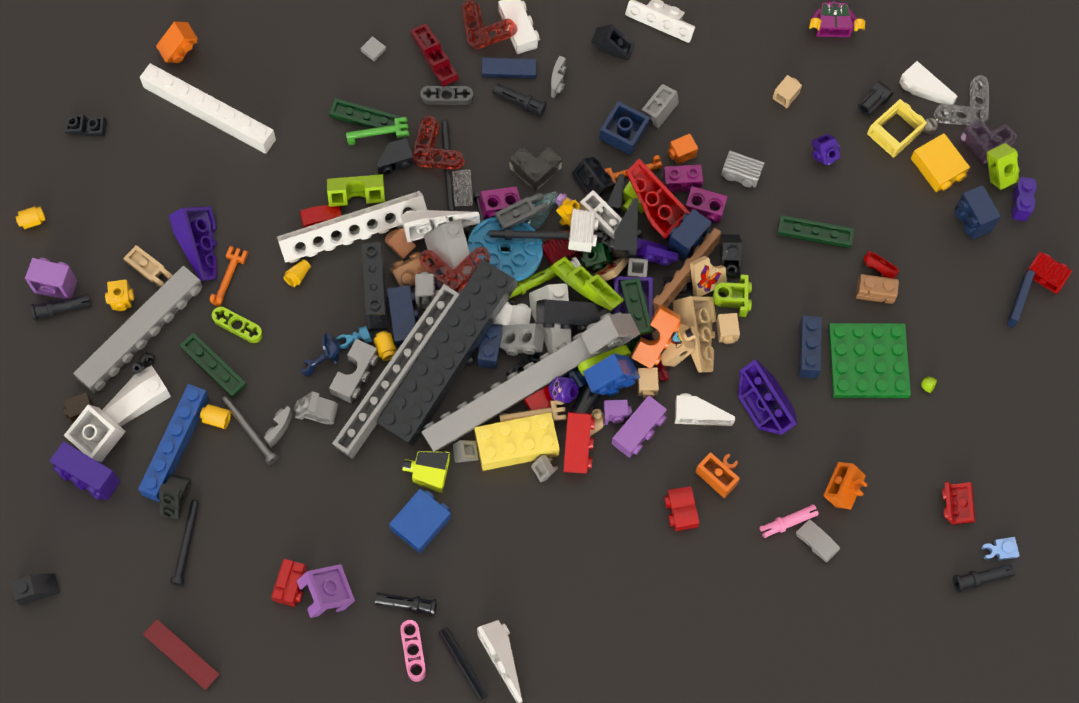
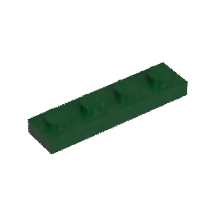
M337 98L334 99L329 112V117L367 128L395 125L394 119L402 118L398 115Z
M781 215L777 235L851 248L854 228Z
M194 332L179 345L232 398L247 386L246 382Z

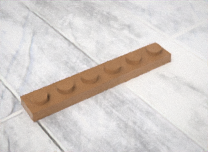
M714 228L711 233L705 236L701 246L698 245L695 248L692 257H688L685 260L683 268L677 270L673 280L664 286L661 295L655 297L653 300V314H655L660 304L667 308L691 279L690 263L703 256L709 257L720 243V230Z

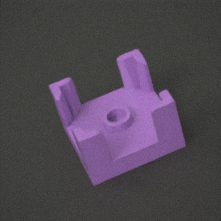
M341 564L307 571L297 580L299 589H303L308 584L314 603L307 608L310 618L321 615L327 609L336 608V612L343 611L355 601Z

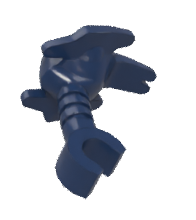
M328 333L323 334V354L312 361L304 360L303 362L308 367L300 369L301 373L305 376L311 375L315 367L324 362L326 358L333 359L334 363L337 364L340 345L334 336Z

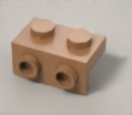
M418 251L409 256L410 259L404 262L399 260L392 264L393 267L389 270L393 273L399 287L415 285V275L421 272H430L435 275L434 269L425 253Z

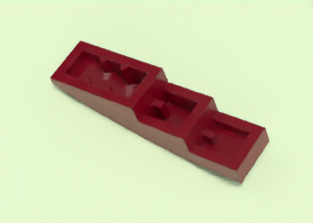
M425 23L411 29L412 37L441 85L446 86L459 80L458 74L450 64L448 56L442 50L440 42L428 25Z
M156 619L142 634L203 689L206 690L219 676L218 672L159 620Z

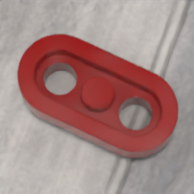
M868 251L863 258L867 267L878 270L885 278L895 279L900 272L895 265L874 252Z

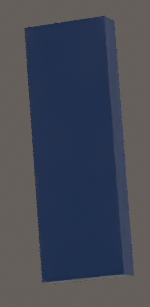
M482 58V77L536 78V59Z
M1028 270L1022 278L1007 322L1008 326L1014 328L1019 321L1035 274L1034 271Z

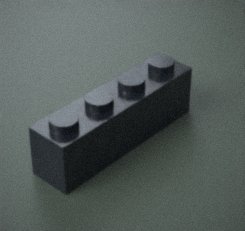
M548 299L536 302V324H543V328H554V325H560V329H572V326H576L578 330H587L586 327L592 323L599 322L601 316L607 313L614 314V309L611 311L596 303Z

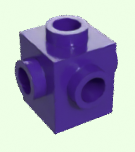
M825 134L811 141L814 149L812 153L816 161L824 165H830L835 160L841 158L839 152L840 145L835 137Z

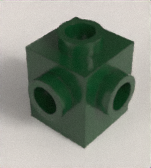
M596 243V246H592L591 252L582 251L581 260L583 265L593 271L602 270L604 266L613 263L609 247L604 243Z

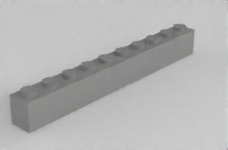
M445 284L441 287L332 444L350 458H354L456 301L459 293Z
M581 333L572 338L574 341L567 344L564 342L556 347V352L552 354L547 352L540 357L541 361L536 364L531 362L524 366V371L519 374L514 372L507 376L508 380L501 384L500 381L490 387L491 390L485 394L483 391L473 397L474 401L469 404L467 401L457 406L458 410L451 414L449 411L440 416L441 420L434 424L433 421L423 427L422 435L432 452H437L471 432L475 427L481 426L523 399L546 387L555 377L566 375L574 368H577L581 362L599 354H590Z

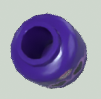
M558 376L549 384V393L553 400L570 403L578 395V386L575 380Z

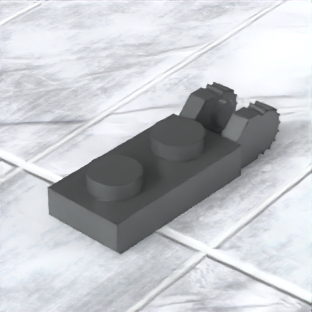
M538 193L496 212L495 217L502 229L505 230L546 211L550 206L548 202L536 207L533 206V204L540 202L544 198L542 193Z

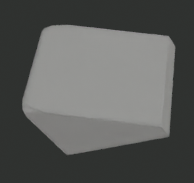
M459 440L453 444L454 461L456 463L479 460L476 441Z

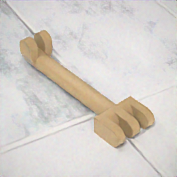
M556 400L550 402L551 408L499 414L500 422L550 412L552 413L553 421L566 420L567 416H558V413L565 412L566 410L565 407L557 408V405H563L564 403Z

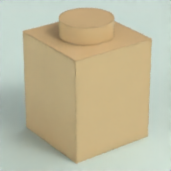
M787 75L775 89L772 99L788 108L800 94L802 84L797 79Z
M737 313L718 314L716 325L719 342H724L725 344L735 343L740 336Z
M638 368L640 376L637 379L638 396H643V398H647L648 395L652 398L657 396L659 390L657 368Z

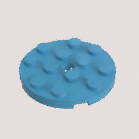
M496 217L482 221L472 230L468 239V249L475 269L483 259L515 278L516 281L528 278L538 269L543 255L541 239L513 238L512 240H505L504 238H490V230H503ZM526 222L510 228L513 231H535ZM507 247L510 249V252H501L500 248Z

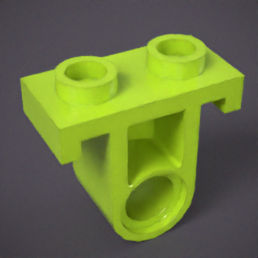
M741 275L739 283H719L715 287L712 296L714 304L719 307L740 308L738 317H746L747 312L751 311L752 301L748 299V293H751L752 282H748L749 275ZM718 293H725L727 297H721Z

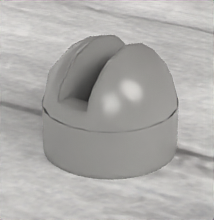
M928 118L925 120L927 124L923 131L927 134H933L938 127V123L934 118Z

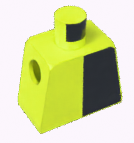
M419 451L416 461L404 460L402 470L413 472V483L443 493L450 461V452Z

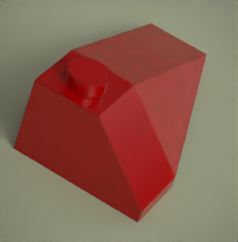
M638 159L626 171V174L651 226L665 239L672 229L681 223L683 216L686 213L690 214V212L652 171Z

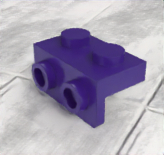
M637 239V258L646 259L648 262H655L662 266H669L670 263L678 261V253L668 251L667 246Z

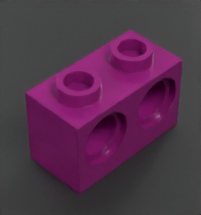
M701 165L664 167L663 184L671 193L690 192L692 186L702 188L703 176Z
M517 186L481 191L478 199L483 220L495 217L496 212L510 206L506 202L514 204L521 201Z
M692 186L685 208L689 212L693 209L712 223H720L728 196ZM693 202H698L700 205L696 206ZM711 207H716L718 210H717V211H713V210H711L710 208H711Z

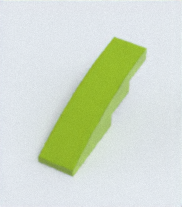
M563 257L551 267V270L565 283L604 308L612 311L624 301L598 274L592 276L581 265L576 268L566 257Z

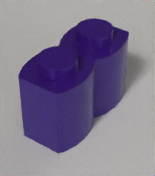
M1021 177L1013 190L1014 204L1011 208V215L1014 220L1027 221L1035 208V198L1033 195L1036 192L1037 184L1033 178Z

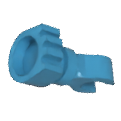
M367 326L360 327V332H352V335H339L337 337L338 341L347 340L345 344L340 345V348H349L356 339H363L367 344L372 342Z

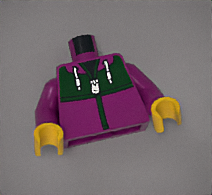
M828 0V3H822L821 8L817 9L810 18L809 29L812 27L817 28L816 37H850L853 27L854 31H857L858 28L865 30V20L858 19L852 10L849 9L848 4L839 3L838 0Z

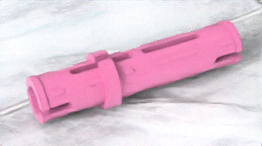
M812 504L783 518H775V521L760 526L761 532L769 529V531L762 533V536L767 538L779 531L781 533L785 532L786 528L817 517L818 510L810 513V511L817 509L816 506Z

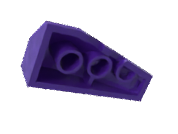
M212 207L181 208L170 214L169 218L173 233L200 281L217 279V258L214 255L216 222Z

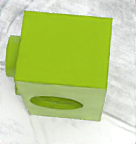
M1006 143L987 152L990 183L1000 190L1019 181L1018 153L1016 149Z

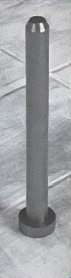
M223 396L222 402L228 410H231L232 415L266 457L265 462L268 465L275 463L279 458L277 453L271 452L228 396Z

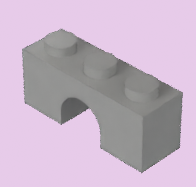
M358 339L354 341L347 354L348 361L357 366L356 371L349 375L338 372L329 387L332 395L351 404L354 398L357 399L359 397L362 383L367 382L370 376V368L375 366L379 359L377 348Z

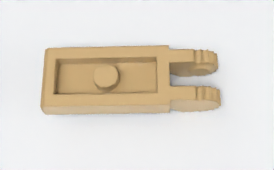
M137 245L123 258L127 264L160 288L165 284L157 278L161 273L168 280L173 276L162 264Z

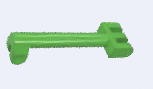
M395 118V125L346 132L348 144L355 145V138L396 132L397 138L408 137L409 127L406 124L408 123V118Z

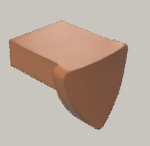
M403 228L395 229L385 237L386 244L401 259H404L416 247L412 241L407 242Z

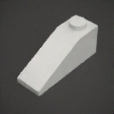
M918 61L902 74L899 81L902 88L909 91L912 95L951 107L957 98L955 93Z
M591 191L580 201L579 210L596 212L595 219H598V229L614 239V232L622 218L595 191Z
M684 393L676 396L675 424L733 426L735 416L697 396H691V394Z

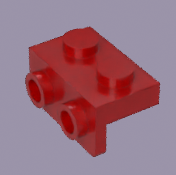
M945 482V488L942 489L943 499L946 500L947 507H944L945 519H948L952 525L976 522L973 484L971 482L959 484Z

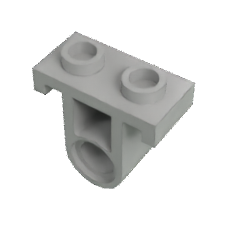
M312 391L297 400L294 411H296L295 418L300 420L307 418L323 424H334L338 403L319 397V393Z

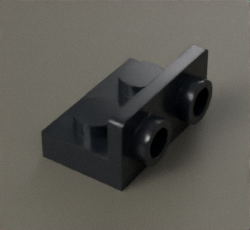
M595 157L583 159L571 173L587 195L591 191H595L601 196L607 188H612L615 185L611 176L606 173L599 160Z

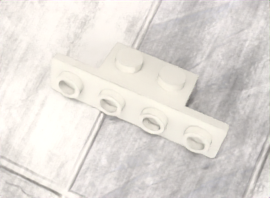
M630 0L625 15L688 43L691 41L695 26L681 21L685 12L677 7H671L661 0H651L648 5L636 0Z

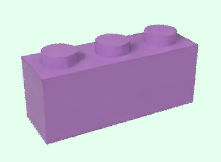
M648 395L612 438L611 444L629 458L633 454L637 455L643 447L641 444L644 440H650L655 433L654 428L657 425L661 426L667 419L665 416L667 409Z

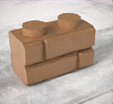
M861 274L857 281L856 299L893 304L898 295L899 279Z

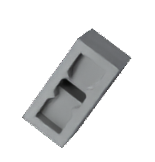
M536 323L505 325L502 330L500 348L512 356H516L519 353L532 355L535 352H542L545 330Z

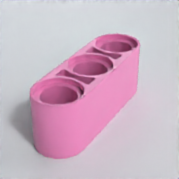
M407 620L401 625L406 668L409 678L412 681L419 682L426 676L420 631L415 621ZM407 627H414L416 631L413 635L405 634V629ZM415 646L419 651L416 655H410L408 649ZM415 666L421 667V674L413 675L411 673L412 668Z

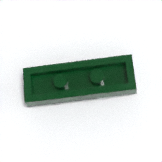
M640 278L621 281L620 285L627 314H631L640 332L639 335L652 333Z

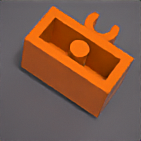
M173 22L156 47L166 63H180L188 51L193 49L194 43H198V38L188 22Z
M710 452L697 466L695 473L725 498L737 486L740 480L731 471L736 468L738 461L729 464L727 460L730 458V454H727L721 462Z
M838 462L823 496L835 507L851 510L856 497L863 496L864 494L860 488L862 486L867 487V484L864 482L866 475L852 463Z

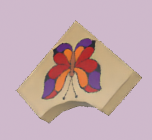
M703 256L690 263L694 296L701 297L713 291L719 283H727L726 268L722 265L712 266L708 257Z
M628 258L612 261L613 263L592 274V276L598 274L605 282L618 276L629 260Z

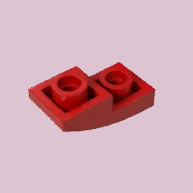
M323 205L300 211L303 228L342 216L340 206L329 207V205Z
M549 386L523 399L529 411L551 407L550 402L555 401L550 396Z

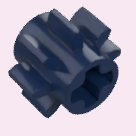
M574 368L565 375V377L575 380L578 391L588 384L585 381V376H582L577 368Z

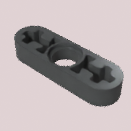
M425 86L420 92L421 101L427 105H468L473 101V91L468 86ZM444 92H450L452 94V97L449 99H444L442 97V94ZM427 93H431L430 98H427ZM463 93H467V98H463Z

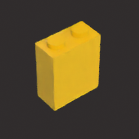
M945 134L917 148L911 156V160L935 192L941 189L943 191L947 190L952 186L953 182L964 180L970 169V166Z

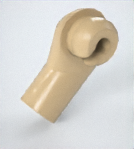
M600 409L592 411V418H595V428L590 430V436L601 430L604 426V414Z

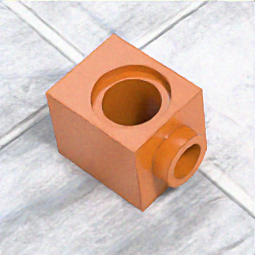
M691 134L670 142L668 154L672 160H675L677 165L697 157L698 147Z

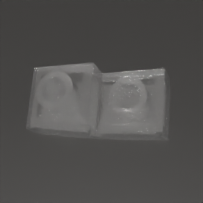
M452 171L455 207L473 205L471 171Z

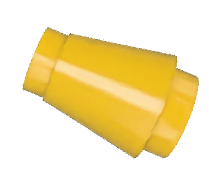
M304 259L285 272L284 280L292 287L300 285L311 267L310 264Z

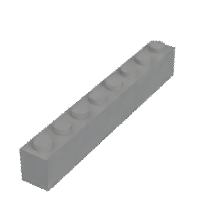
M182 266L73 373L77 380L93 394L103 389L106 382L111 377L116 376L120 368L124 364L129 363L133 355L138 350L143 349L147 341L152 336H156L160 332L161 327L165 323H169L179 309L182 310L193 296L199 294L203 287L200 279L185 266Z

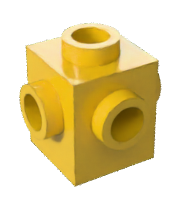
M127 280L107 282L108 292L105 293L106 303L110 304L112 310L124 311L127 308H132L131 301L134 300L133 289H130Z

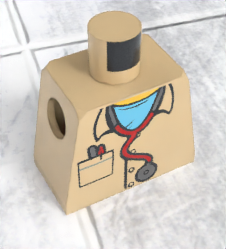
M681 324L677 333H672L670 337L672 341L667 349L663 348L660 353L664 366H676L695 350L692 339L698 337L699 333L694 326L688 328L687 325ZM658 330L652 332L654 340L660 335Z

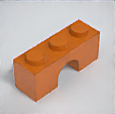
M660 304L650 321V325L659 331V337L652 341L640 337L631 353V358L652 369L654 364L658 365L662 358L660 353L663 348L667 349L672 341L670 338L672 333H677L682 324L680 322V315Z

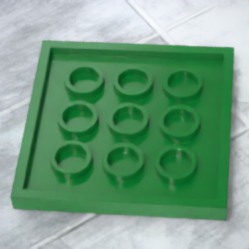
M829 324L833 398H909L911 396L905 324Z

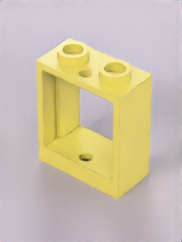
M899 99L870 126L867 135L894 158L923 132L927 122L921 115L915 113L909 104ZM896 113L915 129L901 143L882 128Z

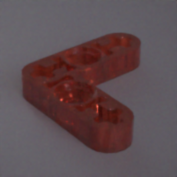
M467 0L462 6L467 42L474 49H480L510 38L518 30L517 25L511 19H504L483 27L479 5L474 0ZM473 21H477V25L474 28H470V24ZM492 30H496L495 36L489 38V33Z
M425 116L420 122L412 152L415 164L420 167L461 168L465 163L461 152L457 150L433 149L439 125L433 116ZM424 138H430L427 144H421V141ZM437 155L443 156L441 161L434 162V158Z
M477 247L454 269L450 268L431 250L423 251L419 256V261L442 285L445 284L458 292L467 284L482 261L481 258H478V255H484L483 260L488 263L491 257L486 248ZM427 257L431 258L435 263L433 266L429 261L425 260ZM466 266H471L472 271L468 274H464L463 268ZM440 267L446 268L443 275L436 274ZM452 280H453L454 282H455V281L457 282V284H456L455 286H454L453 284L451 285L450 282H451Z

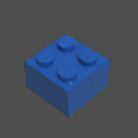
M615 353L583 372L592 393L609 397L618 394L619 390L623 387L632 386L635 384V380L640 378L632 358Z

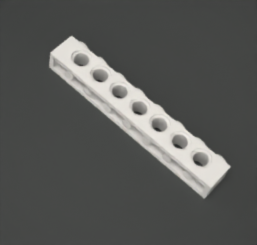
M420 191L277 236L285 262H297L301 257H312L317 255L319 251H331L341 244L349 245L354 240L360 238L362 240L368 239L375 233L383 234L394 227L402 228L400 215L403 214L405 208L410 207L413 211L427 210L424 197ZM388 213L394 214L392 219L385 220V216ZM370 219H376L374 225H367V222ZM358 225L356 231L351 232L349 231L350 226ZM333 231H340L338 237H331ZM317 236H321V237H322L321 242H319V243H314V242H313V239H314L315 237H317ZM298 242L304 243L301 249L295 248Z

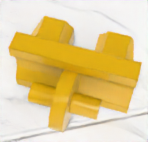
M567 197L557 208L556 211L562 217L559 221L561 226L566 224L569 227L571 226L573 209L578 210L580 208V204L576 200L570 201Z

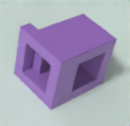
M627 400L604 401V425H608L609 421L623 423L632 416L631 406H628Z

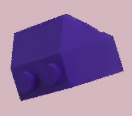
M757 359L740 370L738 398L758 429L783 435L798 424L795 409L775 377Z

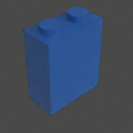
M421 489L418 490L389 524L390 529L420 554L451 519L450 509L441 502L439 504L436 502L434 495L426 490L424 492Z

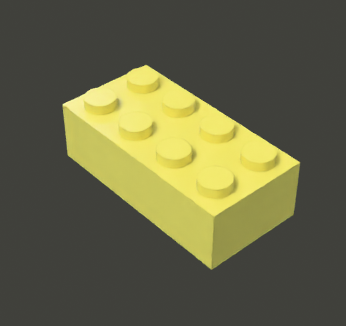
M551 412L475 427V438L482 471L535 461L545 454L547 458L559 456L560 449Z

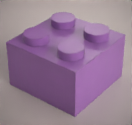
M32 258L25 277L34 293L63 300L72 298L77 284V279L68 264L63 262L53 263L46 258Z

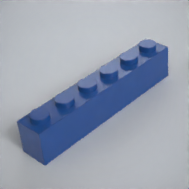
M190 384L187 385L138 488L142 496L159 502V488L162 483L166 484L171 474L174 475L198 424L200 412L203 407H206L209 400L206 390Z

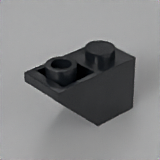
M407 138L391 142L387 145L377 163L379 175H388L393 171L405 170L414 165L413 155Z
M721 234L720 265L726 268L727 278H740L742 254L740 235Z

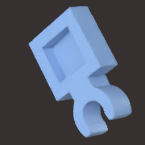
M1015 537L997 539L994 541L995 546L987 543L981 547L982 550L988 549L990 551V555H985L984 560H990L995 555H997L998 561L1018 558L1020 556Z

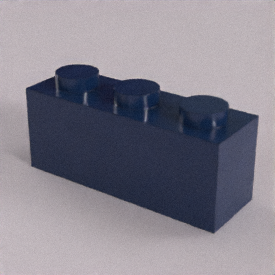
M410 285L387 288L396 348L401 346L415 326V321L419 320L417 309H413L412 304L416 303L415 292H411Z
M802 316L799 323L798 377L818 378L821 371L822 317Z

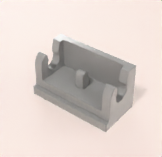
M662 84L641 111L650 117L655 128L659 129L679 104L677 91Z

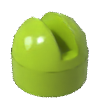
M929 376L925 377L921 382L922 388L932 393L937 379Z

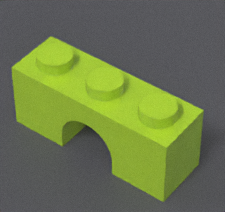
M383 174L327 179L329 207L348 205V200L355 196L364 197L366 204L385 202Z

